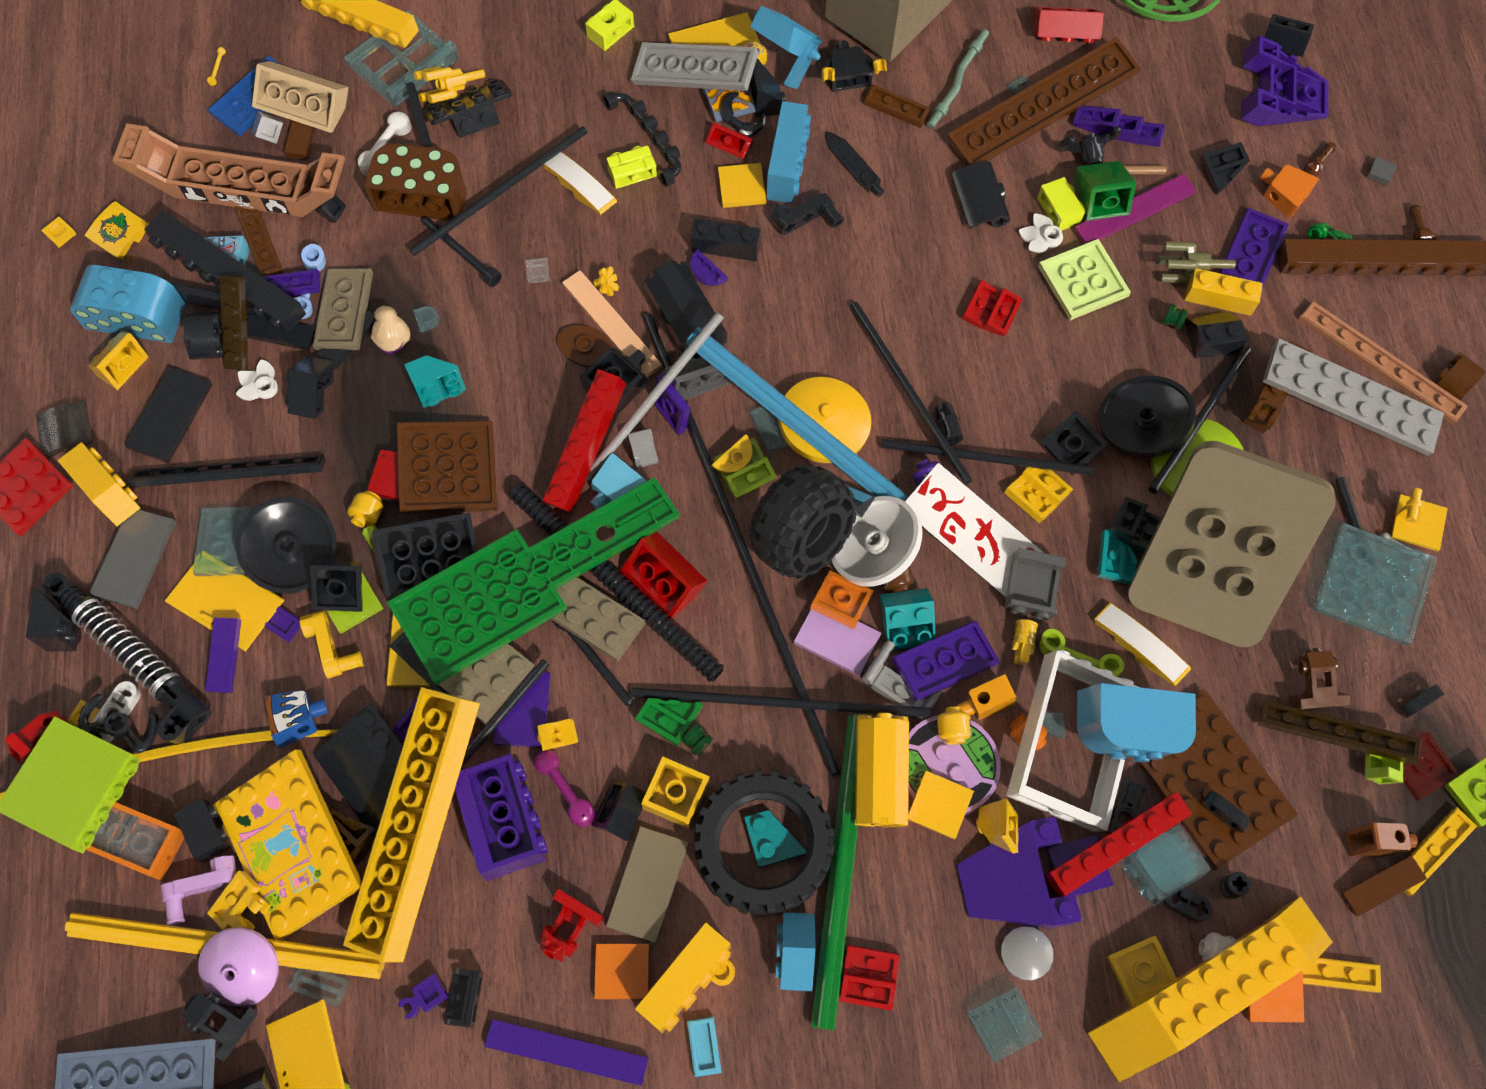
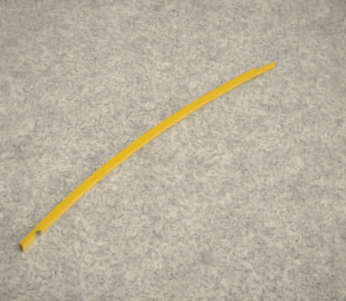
M317 729L315 733L306 737L333 736L338 730ZM271 731L246 733L182 743L132 755L141 759L140 762L204 749L270 741L273 738ZM5 792L0 793V800Z

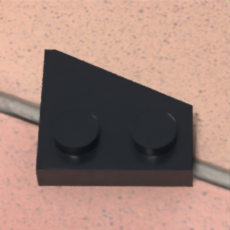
M1242 142L1205 153L1200 157L1216 195L1250 161Z

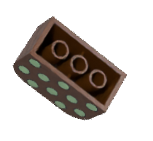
M395 143L379 148L371 159L364 184L374 211L429 217L446 221L451 220L463 211L467 195L460 165L455 155L435 147H419L413 144Z

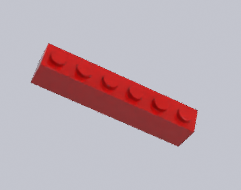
M599 369L597 370L543 498V502L568 513H573L626 387V383L620 377Z
M1178 792L1167 795L1046 872L1044 878L1057 898L1066 896L1186 819L1192 813Z

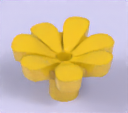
M611 266L606 269H600V277L594 279L593 282L596 288L600 287V292L607 294V296H613V291L619 290L618 284L614 283L617 281V275L613 274L614 270Z

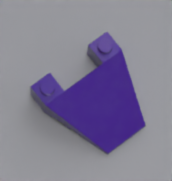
M1258 36L1243 50V68L1260 74V88H1257L1242 101L1241 120L1256 126L1325 119L1328 117V81L1310 67H1302L1296 62L1298 60L1297 57L1293 54L1289 57L1281 51V45L1265 37Z
M1056 816L1033 820L1018 828V853L1013 854L991 844L956 865L968 917L1017 923L1018 925L1037 926L1046 929L1075 925L1082 921L1075 894L1049 898L1038 850L1055 847L1062 842Z

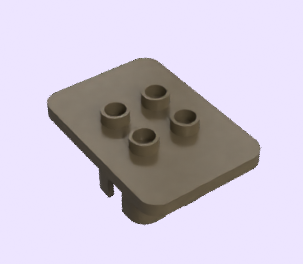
M1207 441L1198 445L1186 465L1131 580L1129 588L1131 603L1139 610L1238 647H1250L1257 644L1263 638L1335 508L1336 502L1333 486L1328 481L1219 441Z

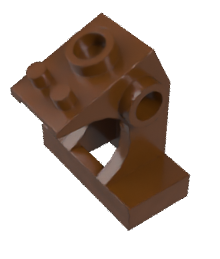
M1321 648L1306 650V654L1299 655V659L1294 662V665H1298L1301 675L1305 674L1306 688L1303 695L1291 696V706L1308 709L1351 705L1349 694L1337 692L1336 672L1338 671V661L1336 657H1333L1331 650L1322 651ZM1324 672L1325 686L1317 687L1316 673Z

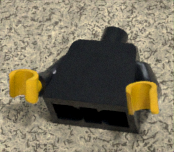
M840 41L836 45L837 49L831 51V58L826 60L821 75L822 82L831 80L832 92L871 86L873 72L877 75L879 71H887L886 60H874L864 53L861 47H849L847 41Z

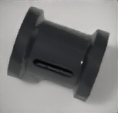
M1234 872L1232 875L1222 879L1220 889L1227 898L1236 899L1246 895L1251 890L1252 884L1250 878L1245 873ZM1233 881H1234V884H1235V885H1239V889H1238V890H1237V887H1236V886H1232V882H1233Z

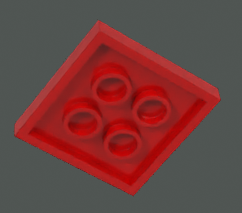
M24 438L0 461V518L19 536H22L74 486L27 438Z

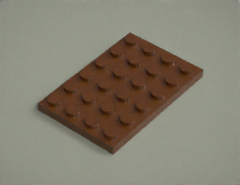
M1203 689L1195 694L1196 735L1192 745L1183 752L1162 756L1160 760L1150 759V762L1137 763L1162 798L1175 792L1179 793L1192 815L1180 823L1214 870H1217L1296 817L1298 813L1206 690ZM1209 791L1220 794L1249 817L1251 823L1243 833L1231 829L1203 806L1202 801Z

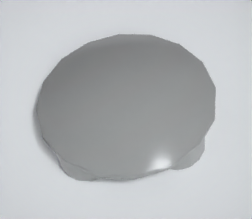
M1023 926L1013 929L1004 937L1001 957L1010 975L1022 980H1035L1041 978L1049 971L1053 962V948L1050 940L1043 932L1034 927Z

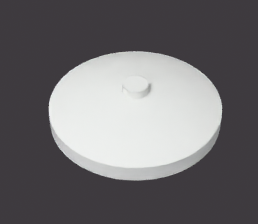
M874 497L875 499L863 517L856 516L852 532L843 544L844 547L832 559L836 570L847 581L865 587L878 586L901 575L914 561L922 542V525L916 512L905 501L896 497Z

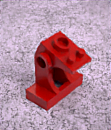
M58 710L40 714L18 733H11L4 739L8 753L23 766L54 716L69 723L66 716L60 717Z
M558 889L553 899L563 906L552 927L549 925L544 927L539 939L541 940L540 949L544 955L552 960L557 959L562 963L566 956L571 958L579 945L576 941L586 924L589 922L600 928L605 919L602 915ZM565 920L576 927L568 940L557 934Z

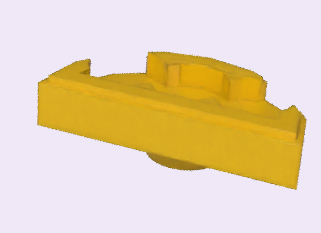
M747 434L711 466L717 471L725 473H735L743 469L750 461L752 455V445Z

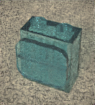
M1180 825L1151 840L1128 855L1124 861V868L1131 879H1136L1141 887L1140 892L1148 902L1151 901L1154 907L1201 879L1211 870Z

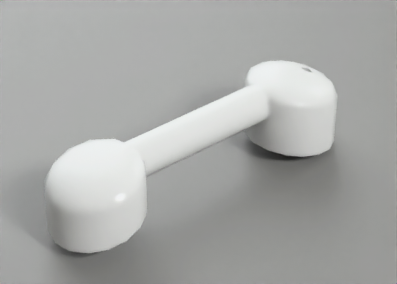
M393 112L387 118L389 126L372 149L364 151L358 158V166L363 175L367 176L374 153L379 148L385 146L393 134L403 136L411 131L412 125L408 115L403 112Z

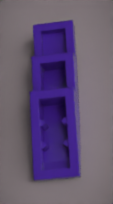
M1080 106L1077 108L1073 121L1074 126L1098 135L1110 133L1115 126H1119L1122 133L1116 140L1160 147L1165 132V124L1144 123L1143 117L1121 115V109Z

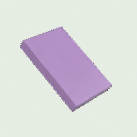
M811 609L794 640V644L859 677L881 636V632L861 622H858L855 629H852Z

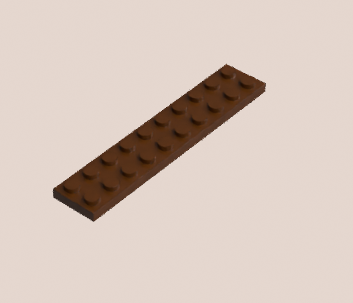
M1115 37L947 134L946 139L966 166L989 161L1077 110L1078 107L1084 106L1139 74L1141 68L1120 40Z

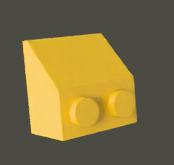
M120 332L109 341L103 351L96 355L88 366L97 377L118 391L149 356L130 333Z

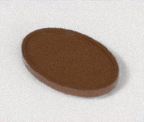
M584 325L568 326L562 329L557 337L558 347L562 354L571 362L583 367H590L603 353L613 347L610 340L603 333Z

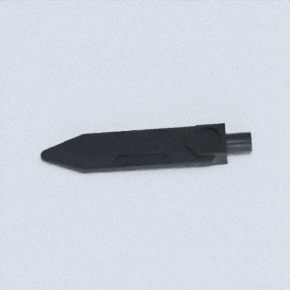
M827 131L826 138L832 153L867 192L872 190L878 197L883 195L884 190L880 186L881 179L844 138Z

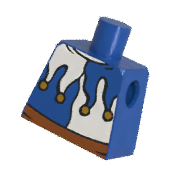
M304 690L265 696L271 736L278 748L287 746L317 731L315 717L329 713L325 699L311 702L307 692Z

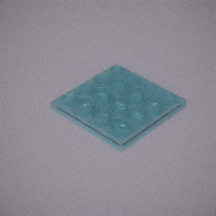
M1342 523L1339 526L1313 611L1409 646L1414 639L1437 557Z

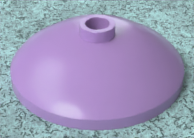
M234 927L220 931L205 944L199 957L198 971L207 992L212 991L223 999L222 1004L231 1007H247L248 1005L260 1002L271 992L278 978L279 962L273 946L263 935L252 929ZM228 971H232L235 977H231Z

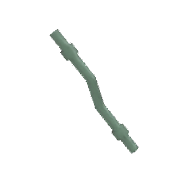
M983 29L976 40H973L968 46V52L957 66L953 86L943 101L937 104L934 114L927 123L930 129H934L939 120L944 118L949 111L948 107L960 91L965 69L974 56L978 55L982 50V44L989 36V32L986 29Z

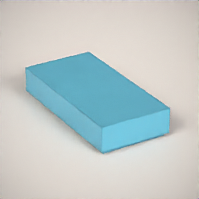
M714 1017L687 1021L695 1077L722 1073Z

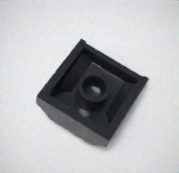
M1077 410L1041 440L1042 445L1057 462L1087 465L1090 461L1099 457L1103 450L1108 447V443Z

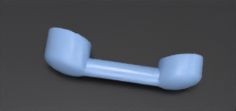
M309 244L303 248L301 258L307 270L318 269L321 271L326 264L322 248L316 244ZM311 294L294 298L300 302L306 313L302 319L310 317L313 313V307L309 300Z

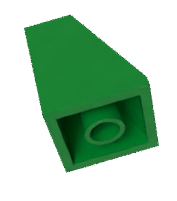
M1120 161L1076 167L1074 184L1079 200L1085 207L1084 215L1086 221L1130 215L1136 181Z

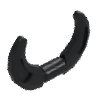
M730 93L721 104V115L726 124L729 122L737 130H740V134L745 136L755 135L760 132L765 124V113L761 114L757 122L744 124L733 116L732 102L739 96V93Z

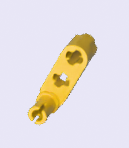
M325 611L300 617V626L304 637L316 636L321 662L327 679L343 675L344 671L364 667V660L360 651L343 657L337 656L330 622Z

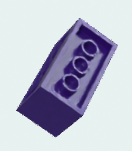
M511 754L461 770L455 786L478 872L486 881L546 861L545 853L549 852L545 838L541 833L538 834L537 829L541 828V824L534 808L531 809L530 807L531 804H534L527 784H523V781L527 780L523 765H521L519 760L515 761ZM507 813L505 818L500 819L503 814ZM514 837L515 840H513L512 843L508 844L507 842L509 841V839Z

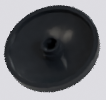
M1139 376L1120 383L1107 394L1101 404L1099 422L1105 440L1115 450L1131 457L1155 458L1175 451L1188 440L1195 426L1196 409L1190 393L1174 380L1161 376Z
M279 497L259 504L246 515L238 529L235 548L242 570L257 586L274 593L294 594L311 588L310 564L316 554L336 555L337 540L332 523L317 506L299 498Z

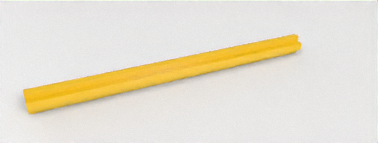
M75 912L70 914V919L65 924V931H68V937L199 955L205 944L214 935L219 933ZM267 939L277 954L279 966L380 979L385 962L378 961L354 950Z

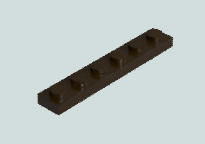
M1264 700L1258 726L1416 765L1419 761L1421 738Z

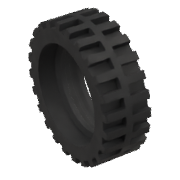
M753 770L752 775L744 776L741 773L736 775V779L730 783L726 780L720 785V789L716 793L712 792L709 795L708 802L705 807L701 808L698 822L695 824L694 852L701 878L710 888V892L715 897L718 896L723 901V904L729 908L732 906L740 910V913L746 915L748 912L757 914L759 917H765V914H775L776 916L783 914L786 910H794L806 899L809 900L817 888L821 886L830 867L834 852V830L831 829V818L828 811L825 812L822 807L823 801L819 796L815 797L810 792L811 788L807 784L800 785L795 782L796 777L788 775V778L779 776V771L771 770V774H761V770ZM772 800L787 806L799 817L806 831L807 854L801 868L792 878L777 886L755 887L740 881L728 870L721 856L720 834L725 821L734 810L750 801Z

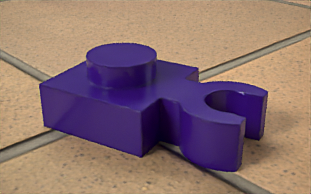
M433 974L412 988L415 995L413 998L402 999L398 1006L404 1007L409 1003L412 1009L410 1013L405 1015V1018L413 1019L418 1015L421 1007L424 1012L428 1013L450 996L438 975Z

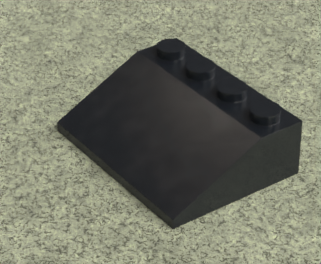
M470 513L382 528L370 532L386 602L478 551Z
M370 703L352 716L314 754V757L360 821L368 826H372L377 831L403 744L378 710Z

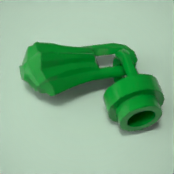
M1327 222L1315 223L1308 229V237L1310 239H1324L1327 234L1332 239L1352 240L1353 237L1332 228Z

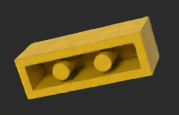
M1195 269L1189 283H1187L1184 301L1251 316L1260 303L1263 283Z

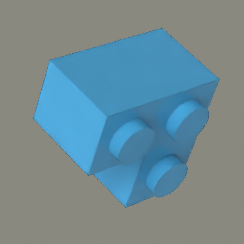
M783 913L782 923H777V957H781V962H776L775 978H780V990L812 991L815 961V914Z

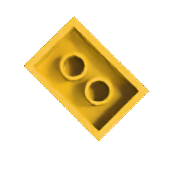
M81 442L58 459V462L89 499L118 526L140 509L134 501L138 497L129 487L123 488L126 483L117 473L112 476L111 473L114 472V469L105 460L99 461L102 457L93 447L88 449Z

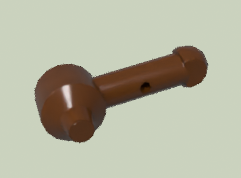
M1333 142L1326 144L1317 158L1309 159L1304 167V172L1317 177L1324 167L1325 160L1331 153L1335 152L1336 144Z
M1411 206L1410 214L1416 229L1413 240H1436L1437 233H1432L1429 228H1425L1421 206Z

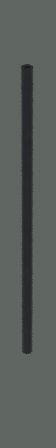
M636 687L631 689V697L870 714L890 713L899 716L929 718L931 715V707Z

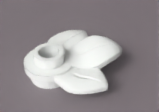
M1034 214L1033 226L1019 229L1020 237L1030 243L1028 250L1040 253L1046 251L1049 247H1057L1063 240L1060 228L1054 226L1050 218L1041 214Z
M260 360L256 371H239L238 378L243 387L237 391L236 395L247 401L259 397L269 399L275 396L278 392V384L274 380L275 370L273 366L265 360Z

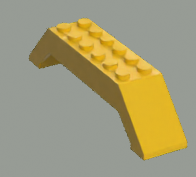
M1300 896L1280 908L1278 912L1261 925L1140 1003L1105 1021L1088 1032L1087 1035L1116 1081L1121 1082L1181 1051L1312 965L1333 942Z

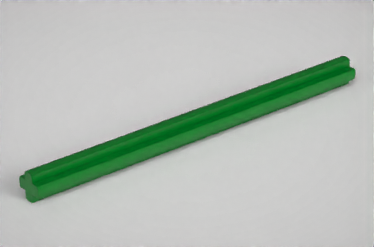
M854 714V716L849 715L847 722L833 839L834 852L830 864L811 1022L812 1028L835 1031L858 833V825H854L856 722L858 714Z

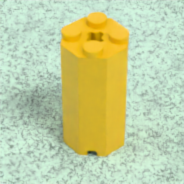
M878 713L877 718H872L871 715H857L854 825L908 826L909 778L908 717L895 716L892 719V714Z

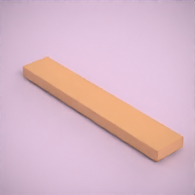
M581 270L562 282L567 292L624 357L626 355L630 357L638 349L645 354L646 361L641 366V372L646 375V378L662 368L660 361Z

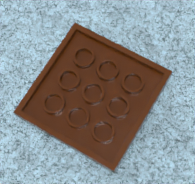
M493 421L397 423L400 514L497 511Z

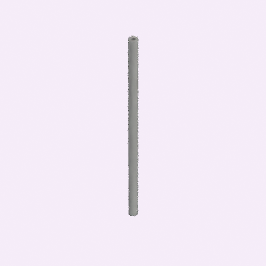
M715 313L595 459L587 477L588 482H590L610 454L618 448L724 319L720 313Z

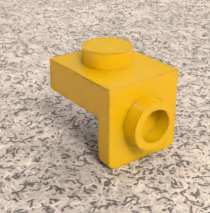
M572 718L537 726L539 731L538 741L542 745L543 751L578 742Z

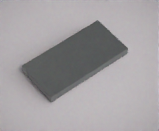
M142 510L136 511L123 521L89 594L95 598L138 609L176 525V521Z

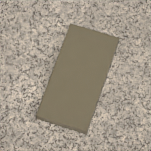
M371 268L327 269L313 341L315 350H321L322 348L360 350L365 312L373 277Z
M640 826L606 925L607 928L655 944L657 943L689 842Z

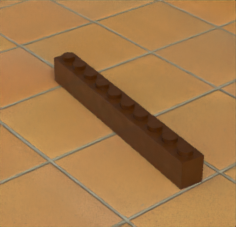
M1285 239L1278 250L1280 273L1293 276L1299 274H1312L1314 276L1322 274H1334L1335 276L1353 274L1357 276L1422 275L1429 277L1432 275H1444L1452 277L1455 275H1466L1467 277L1486 276V241Z

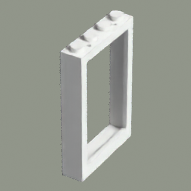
M1056 650L1044 655L1006 796L1093 833L1108 831L1125 760L1110 759V755L1104 754L1090 812L1026 786L1056 671L1091 686L1099 683L1138 686L1133 685L1134 682L1129 679L1113 676V673L1109 670L1091 666V662L1087 660L1075 659L1067 651Z

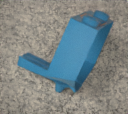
M761 6L755 12L750 27L783 49L798 56L784 82V85L798 89L812 59L819 60L821 58L817 48L823 41L820 37L787 16Z

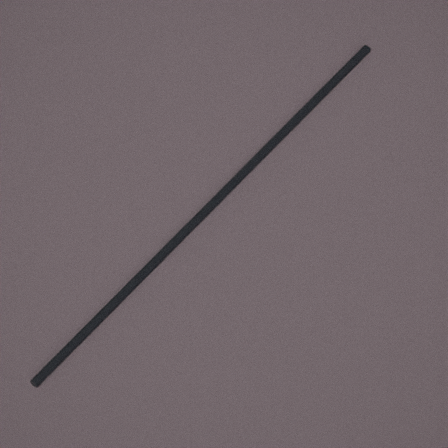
M647 313L643 316V319L662 366L665 369L671 366L672 363L653 317L650 313ZM690 410L687 427L799 699H810L716 470L711 466L713 464ZM803 709L830 775L839 773V768L815 710Z

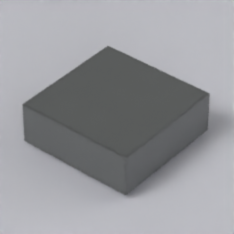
M1376 157L1373 160L1367 178L1388 185L1397 165Z

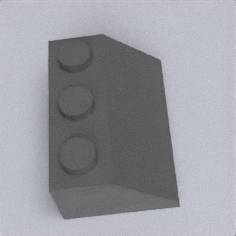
M703 357L697 359L691 358L671 383L682 398L687 400L733 382ZM673 365L666 367L661 374H666Z

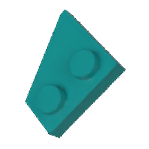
M769 810L744 817L758 869L806 855V851Z

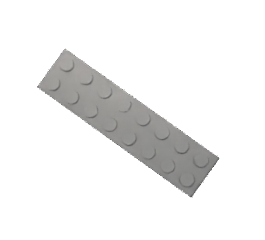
M1278 339L1274 342L1262 382L1424 455L1429 456L1434 453L1444 416L1443 412L1284 340Z

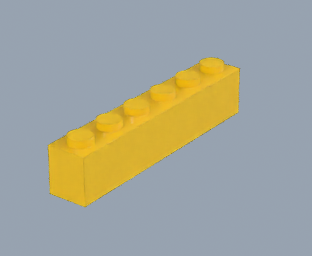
M301 0V4L309 10L317 11L325 17L329 16L342 24H348L359 31L371 34L375 38L384 39L392 45H398L403 48L409 44L419 31L413 15L377 0Z

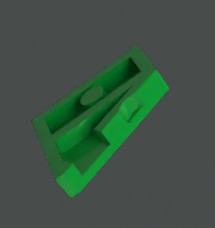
M648 698L636 716L635 721L678 747L703 708V704L700 702L685 703L679 700L663 701L661 699Z

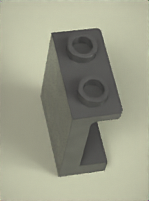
M1018 548L1013 553L1004 608L1011 610V613L1016 615H1025L1027 613L1035 615V618L1044 621L1056 616L1058 609L1055 606L1061 570L1065 568L1067 558Z

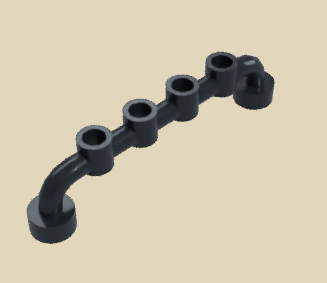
M612 91L602 94L603 103L609 111L617 108L618 102H624L628 105L632 116L637 117L640 121L643 131L648 132L655 147L660 148L664 159L673 166L672 170L666 167L658 171L661 183L665 187L674 184L675 177L681 171V163L678 159L680 158V151L676 145L672 147L667 145L669 137L665 130L660 132L656 130L658 126L656 118L653 115L647 117L644 114L646 112L644 102L642 100L635 102L631 96L625 93L614 94Z

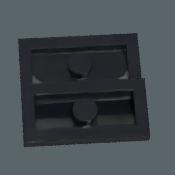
M1125 497L1109 531L1129 547L1144 554L1162 517L1146 512L1147 504Z

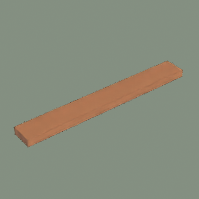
M1312 301L1299 317V321L1413 399L1443 412V419L1454 425L1468 407V405L1316 302Z

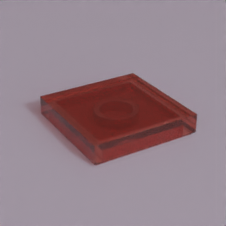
M1429 732L1418 737L1422 739L1418 763L1412 765L1403 762V783L1417 801L1460 775Z

